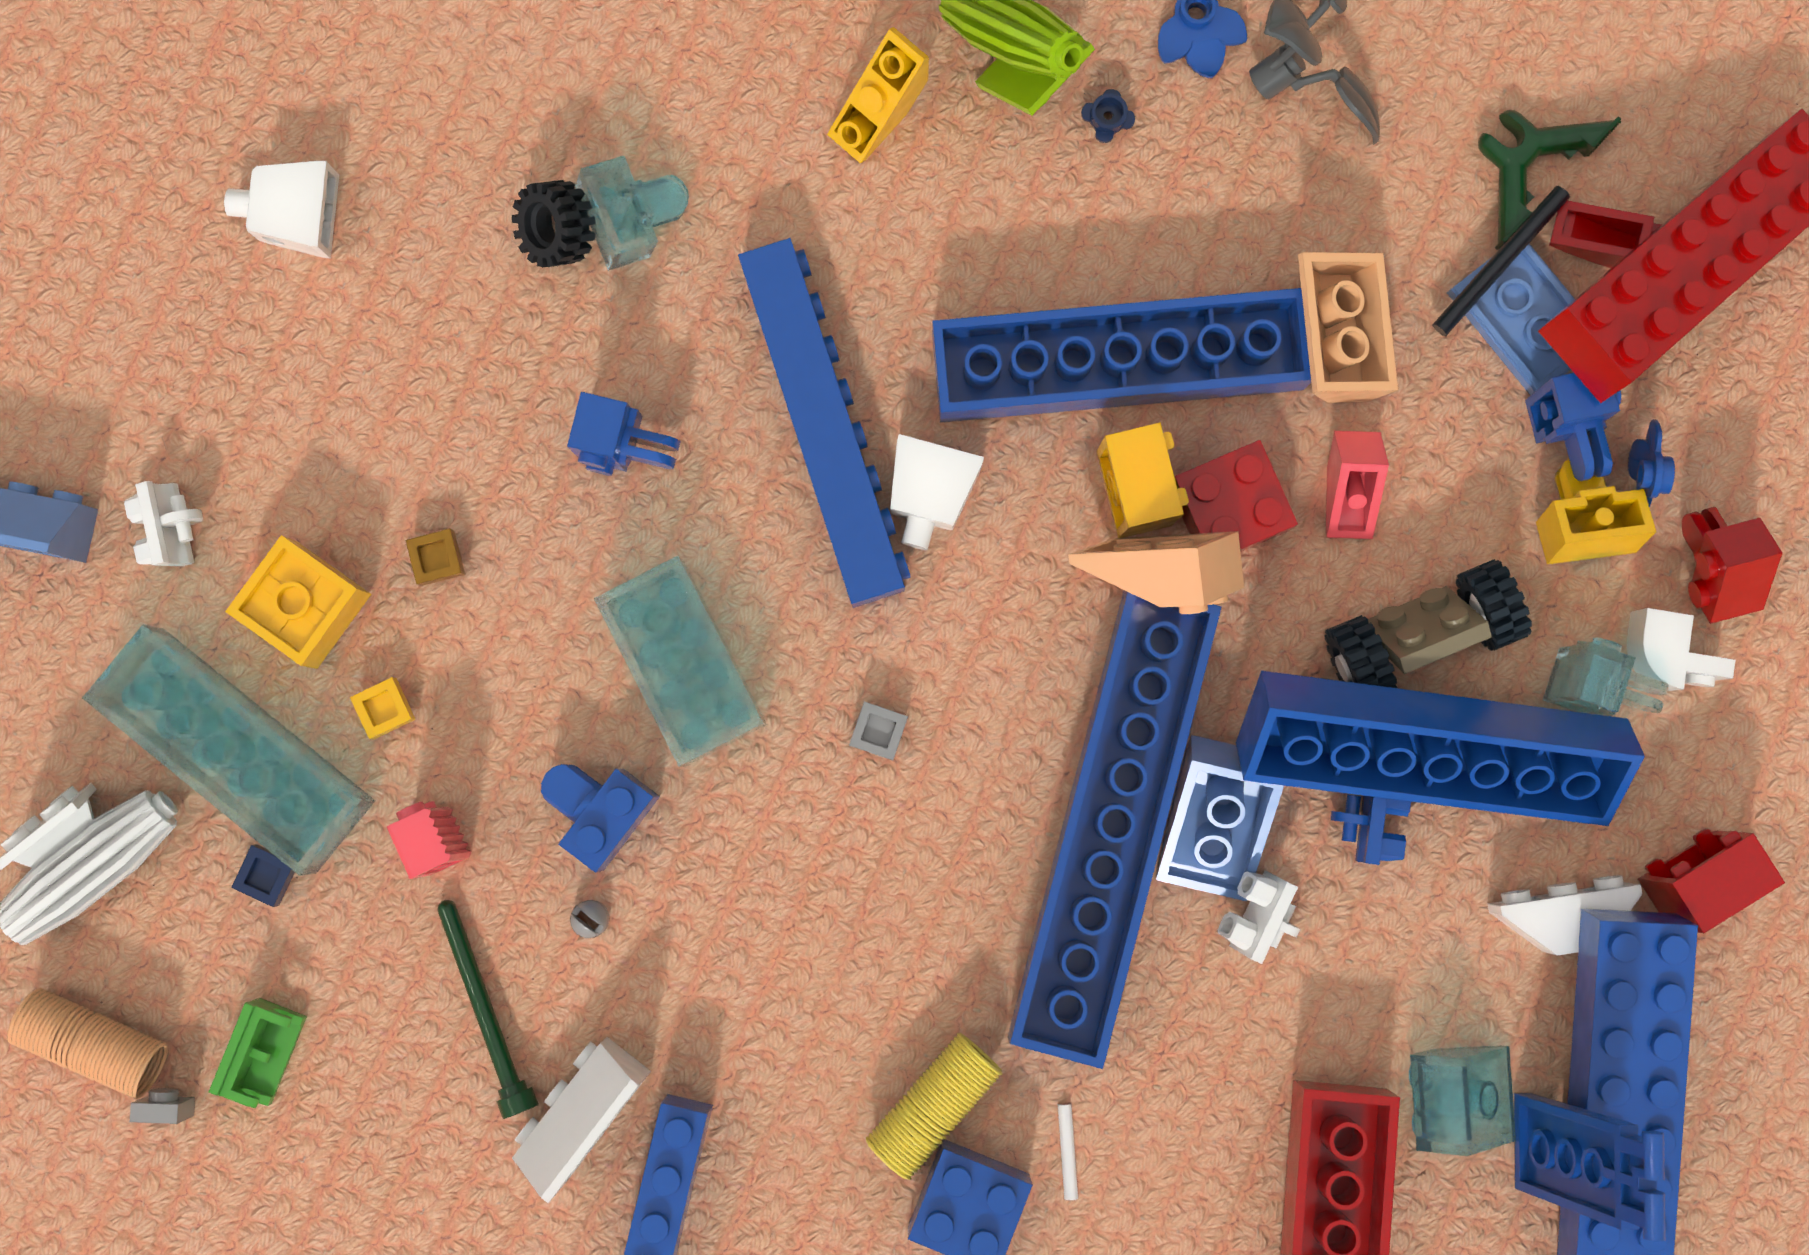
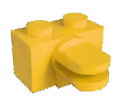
M1569 458L1562 464L1554 477L1560 500H1553L1536 521L1547 565L1637 553L1656 533L1644 489L1616 492L1615 486L1607 487L1604 476L1596 477L1593 475L1589 480L1578 481L1573 475Z

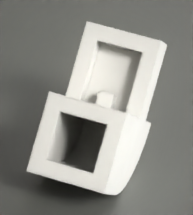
M1651 608L1636 610L1630 613L1627 635L1629 661L1636 674L1644 682L1662 691L1683 690L1685 684L1714 687L1716 680L1733 678L1736 660L1689 652L1694 615Z

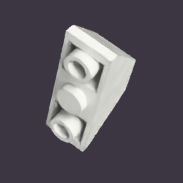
M1617 875L1593 879L1594 887L1577 889L1576 883L1547 886L1548 894L1532 897L1530 890L1501 893L1502 901L1487 904L1489 913L1542 952L1558 956L1579 952L1581 909L1631 911L1641 897L1642 889L1640 884L1623 882V877Z

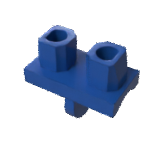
M1347 794L1345 812L1332 811L1331 820L1344 822L1342 841L1356 842L1357 826L1360 824L1355 861L1379 865L1380 860H1403L1406 848V835L1385 833V815L1408 817L1411 801L1363 796L1361 815H1359L1361 796Z

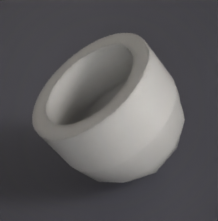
M595 900L581 902L571 913V927L577 935L583 938L597 937L608 927V910L602 903ZM580 911L599 924L595 930L577 917Z

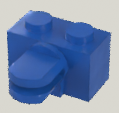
M1575 373L1552 377L1525 400L1536 444L1565 441L1575 479L1584 481L1591 479L1593 475L1603 477L1608 476L1612 472L1613 462L1604 429L1607 428L1606 420L1620 411L1621 390L1600 403Z
M581 392L567 447L578 457L579 463L586 465L585 469L612 476L614 469L627 472L631 460L661 468L674 469L676 463L674 457L636 447V443L667 451H678L681 441L671 436L640 429L643 416L638 409L631 408L627 402Z
M561 764L551 768L545 774L541 783V793L544 799L574 823L558 845L595 873L606 869L660 798L658 794L628 771L618 768L613 771L604 785H601L577 766Z

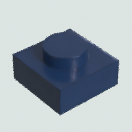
M258 844L251 845L231 888L271 907H277L280 905L299 863Z

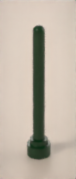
M443 900L439 903L437 911L502 1089L498 1090L500 1100L496 1102L502 1119H506L539 1104L533 1088H527L525 1080H519L456 905L451 900Z

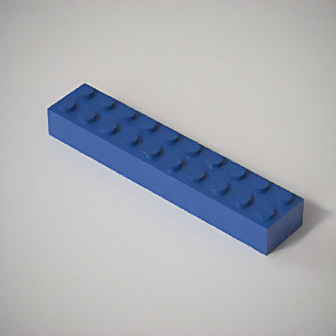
M1125 590L1123 591L1007 1036L1009 1043L1012 1045L1100 1069L1104 1067L1222 606L1212 604L1208 605V611L1180 614L1178 607H1158Z

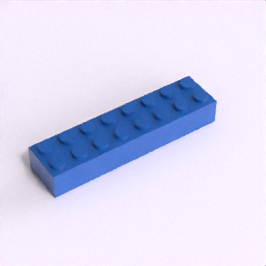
M1301 288L932 321L940 423L1302 391L1311 383Z
M1262 670L1236 740L1243 781L1609 826L1645 757L1627 718Z
M1581 909L1568 1104L1637 1124L1639 1136H1642V1131L1646 1130L1664 1133L1665 1180L1657 1181V1190L1665 1193V1241L1643 1239L1642 1227L1636 1230H1620L1560 1206L1557 1255H1674L1698 933L1697 924L1677 913Z

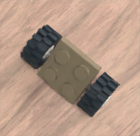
M1493 559L1458 574V579H1456V585L1459 588L1457 594L1447 586L1430 589L1423 592L1419 598L1405 604L1384 608L1372 618L1367 619L1365 616L1360 615L1325 631L1326 635H1324L1325 641L1328 644L1326 648L1332 657L1330 661L1337 670L1336 675L1339 681L1397 688V678L1392 673L1395 670L1393 664L1388 659L1406 674L1480 642L1484 647L1488 646L1490 651H1495L1528 637L1531 634L1529 627H1532V621L1527 616L1530 614L1529 608L1523 603L1525 597L1522 591H1518L1516 579L1514 577L1510 578L1509 569L1506 566L1503 567L1501 561Z

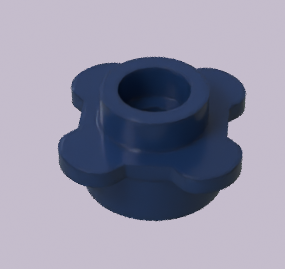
M1114 89L1106 90L1094 103H1086L1081 111L1082 119L1090 122L1096 131L1095 138L1101 143L1111 142L1114 134L1122 129L1128 130L1132 128L1135 122L1134 113L1128 110L1121 94ZM1107 112L1111 113L1112 119H1105L1104 114Z

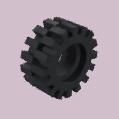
M564 180L532 183L526 185L527 189H521L518 193L521 199L515 200L513 208L519 212L512 215V223L518 224L519 230L513 231L515 239L521 238L523 241L518 246L522 253L529 252L527 260L531 263L537 262V266L542 268L572 264L585 258L583 254L590 253L592 246L587 241L595 240L596 234L589 230V225L596 224L595 216L588 217L587 211L592 209L590 201H582L585 195L581 188L574 189L575 183L571 181L565 182ZM552 215L555 221V232L552 226Z

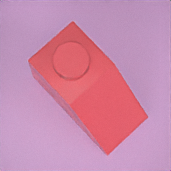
M1334 431L1327 465V538L1373 539L1389 468L1381 432Z

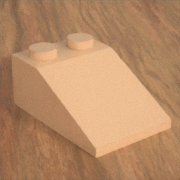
M1238 531L1115 538L1068 554L1069 564L1158 607H1178L1180 614H1195L1208 611V605L1227 602L1229 594L1244 588Z

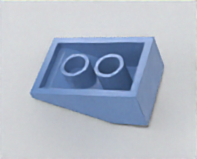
M1191 735L1178 777L1156 880L1247 901V899L1238 895L1237 887L1244 872L1256 873L1284 786L1243 781L1236 745Z

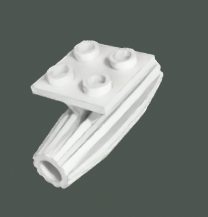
M89 783L79 792L71 786L59 795L39 814L43 819L42 821L35 815L27 820L0 844L6 851L0 857V870L12 861L31 868L0 902V927L4 934L8 935L15 943L18 942L20 945H26L77 917L138 869L177 826L174 815L178 813V809L173 801L161 791L153 794L151 791L145 790L94 818L89 797L97 789L92 783Z

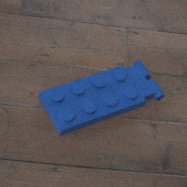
M1514 1093L1515 1189L1620 1230H1636L1642 1227L1643 1239L1665 1241V1193L1657 1190V1181L1665 1180L1663 1132L1646 1130L1642 1131V1136H1639L1637 1124L1533 1093Z

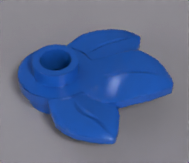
M1177 0L1174 16L1161 26L1158 35L1159 57L1164 64L1172 63L1185 57L1187 64L1196 73L1206 78H1213L1223 65L1226 46H1236L1247 42L1246 26L1241 16L1235 10L1219 6L1217 0ZM1199 8L1203 11L1204 17L1194 19L1189 15L1188 10Z
M1652 419L1649 423L1646 440L1636 439L1633 442L1628 457L1629 475L1636 481V490L1644 489L1649 507L1653 498H1657L1659 494H1669L1671 492L1675 476L1673 457L1663 456L1661 453L1662 429L1657 419Z

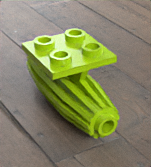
M941 0V5H939V11L942 13L941 17L973 47L997 58L975 81L977 86L1031 116L1049 100L1052 94L1071 74L1079 69L1081 64L1095 50L1090 42L1085 41L1077 31L1053 11L1033 0Z

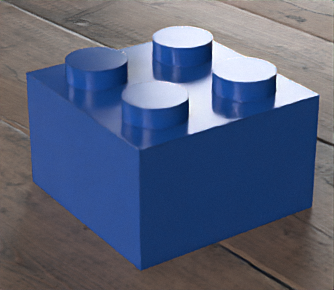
M942 1140L909 1222L908 1240L945 1255H1006L1033 1186L1030 1174L948 1140Z

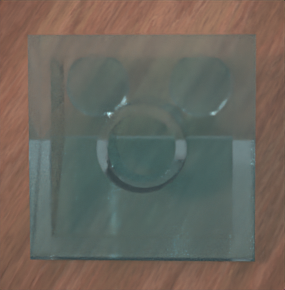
M1509 1046L1437 1048L1410 1055L1411 1065L1408 1076L1413 1089L1414 1113L1412 1116V1129L1416 1135L1417 1151L1470 1156L1516 1141Z

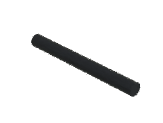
M1561 186L1554 187L1432 324L1437 332L1447 336L1568 201L1570 194Z

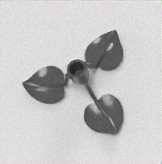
M1273 0L1268 12L1264 34L1277 38L1285 44L1249 70L1250 77L1257 90L1263 97L1270 100L1290 85L1294 91H1298L1305 85L1330 80L1335 83L1336 89L1346 105L1372 134L1373 145L1379 142L1380 122L1374 99L1364 83L1349 68L1343 67L1339 71L1331 69L1301 77V72L1306 69L1303 59L1313 66L1322 62L1321 47L1309 29L1328 10L1330 5L1338 14H1342L1347 8V0H1320L1318 8L1308 19H1306L1301 9L1293 0Z

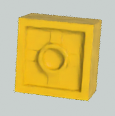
M1161 422L1106 435L1096 451L1118 538L1170 527L1184 515L1182 506H1186L1189 503L1186 489H1177L1168 451L1174 448V441L1171 432L1163 433Z
M281 535L225 612L300 666L318 669L372 594L299 542Z

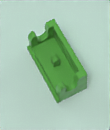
M262 998L246 1002L208 1093L222 1096L252 1108H256L258 1103L266 1106L271 1105L307 1016Z

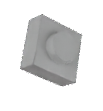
M864 701L849 746L894 760L908 716Z
M173 1088L151 1089L148 1096L131 1102L129 1122L178 1124L194 1116L195 1097H178L179 1090Z

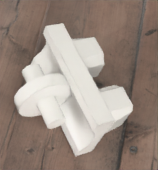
M144 481L135 484L137 494L126 499L124 505L127 518L132 523L144 524L146 538L136 541L133 546L136 562L153 566H187L193 564L194 558L190 541L193 540L191 525L203 521L202 511L200 509H187L185 497L180 495L177 483L155 484L152 481Z
M1265 870L1263 875L1244 872L1237 889L1238 895L1250 901L1243 917L1229 911L1224 915L1217 929L1218 933L1230 942V947L1260 964L1263 963L1270 946L1277 948L1284 933L1297 938L1300 928L1289 923L1296 908L1295 905L1291 904V901L1298 887Z

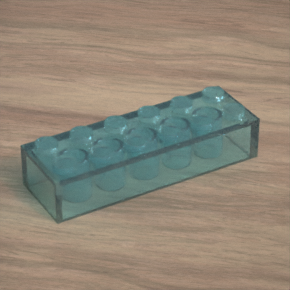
M143 624L82 697V699L299 876L316 874L376 801L164 628Z

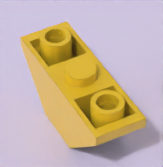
M895 27L890 28L827 135L860 164L863 163L901 122L913 106L928 81L929 57Z

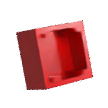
M1703 829L1693 835L1695 843L1667 861L1663 862L1662 859H1654L1646 864L1645 870L1647 873L1638 878V881L1658 912L1677 913L1697 924L1698 933L1703 934L1785 884V881L1754 833L1737 831L1711 832L1709 829Z

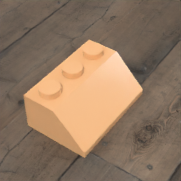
M1302 252L1298 254L1312 393L1327 403L1369 402L1398 391L1383 253Z

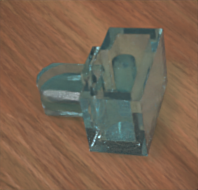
M625 156L581 168L575 185L576 189L581 188L585 193L582 201H590L592 209L588 210L587 214L588 217L595 216L596 224L590 226L592 231L596 233L595 239L608 271L650 258L658 243L653 227L679 220L684 214L689 200L688 189L683 181L674 175H665L643 183L641 180L634 181Z
M1595 637L1592 642L1577 641L1576 645L1559 648L1543 700L1576 712L1604 716L1616 715V712H1619L1621 703L1646 712L1661 713L1664 704L1662 701L1626 689V687L1656 695H1667L1669 685L1633 672L1632 668L1636 657L1621 653L1622 645L1616 642Z

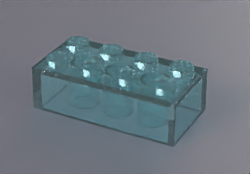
M679 556L594 598L679 767H686L767 725L685 562Z

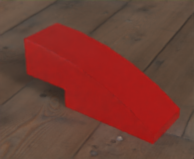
M1567 201L1557 212L1549 246L1589 262L1612 268L1662 224L1654 223V216Z

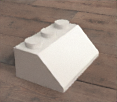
M608 1037L598 1046L590 1042L573 1063L579 1069L569 1084L562 1079L544 1101L550 1109L539 1122L532 1117L515 1139L521 1147L512 1159L538 1195L547 1203L552 1200L651 1072Z

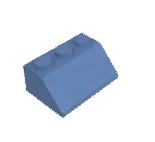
M9 481L8 489L0 488V546L84 563L87 562L98 509L83 505V496L54 490L52 498L37 495L38 487Z

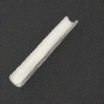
M1057 1104L1064 1199L1076 1200L1078 1199L1072 1105Z

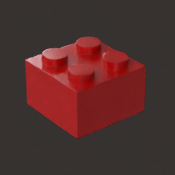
M1257 440L1174 476L1177 489L1185 488L1189 503L1186 506H1182L1184 513L1182 518L1189 534L1238 531L1240 552L1286 533L1298 525L1261 440Z

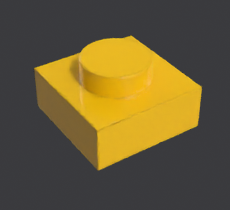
M391 677L350 697L369 739L374 740L416 720L397 678Z

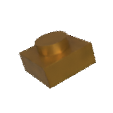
M451 528L405 540L416 585L424 586L465 575L455 531Z

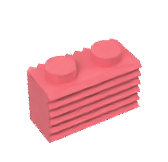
M423 801L398 811L396 815L399 821L387 826L409 879L435 874L470 857L472 851L467 850L468 843L462 841L464 834L459 833L460 826L455 824L457 818L451 816L453 809L448 807L437 808L434 801L426 804Z

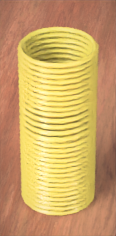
M957 1033V1037L951 1040V1044H948V1047H944L945 1051H941V1054H938V1058H935L932 1065H929V1069L923 1072V1076H919L920 1079H916V1083H913V1086L907 1091V1095H903V1099H899V1103H895V1108H891L888 1115H885V1119L879 1122V1126L872 1129V1133H869V1136L866 1137V1143L871 1150L890 1169L904 1179L911 1180V1176H914L917 1169H921V1165H924V1162H927V1158H930L933 1151L939 1148L942 1140H946V1136L950 1135V1131H954L955 1126H958V1122H962L961 1119L968 1115V1111L974 1108V1104H977L980 1097H984L983 1093H987V1090H990V1086H993L996 1079H999V1075H1002V1070L976 1044L961 1033Z

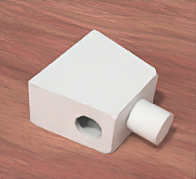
M327 161L256 166L251 173L250 190L227 189L224 198L225 212L227 216L247 218V231L261 242L322 258H331L339 174Z
M898 435L890 510L891 514L907 519L901 541L902 544L921 550H928L934 526L953 530L979 476L984 457L905 435Z

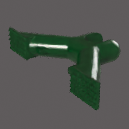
M1507 110L1499 115V119L1515 136L1517 147H1506L1487 133L1480 135L1478 149L1499 168L1498 244L1495 247L1496 250H1499L1532 213L1527 209V204L1534 198L1527 191V168L1534 160L1541 155L1560 153L1568 160L1576 152H1580L1584 157L1590 156L1597 146L1621 123L1619 116L1615 120L1536 128L1521 113L1515 110Z

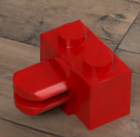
M1716 507L1704 509L1701 513L1696 511L1685 514L1682 519V533L1694 554V561L1696 562L1692 581L1688 584V592L1693 605L1696 608L1702 609L1710 624L1764 610L1783 552L1762 519L1759 517L1727 526Z

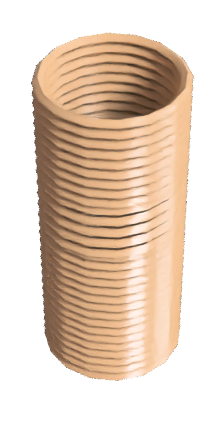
M42 988L33 990L24 998L15 1011L7 1031V1040L11 1045L13 1044L15 1047L17 1046L27 1052H31L40 1058L43 1057L45 1060L47 1059L54 1064L63 1066L65 1069L68 1068L70 1071H74L83 1077L86 1076L88 1079L95 1080L113 1090L116 1089L118 1092L120 1091L126 1096L129 1095L135 1100L143 1097L155 1083L168 1054V1046L165 1042L158 1041L157 1038L154 1039L152 1036L145 1035L127 1025L124 1026L123 1023L120 1024L118 1021L116 1022L114 1019L111 1020L102 1014L95 1013L93 1010L85 1009L84 1006L80 1007L79 1004L64 999L59 995L56 996L55 993L52 994L50 991L48 992Z

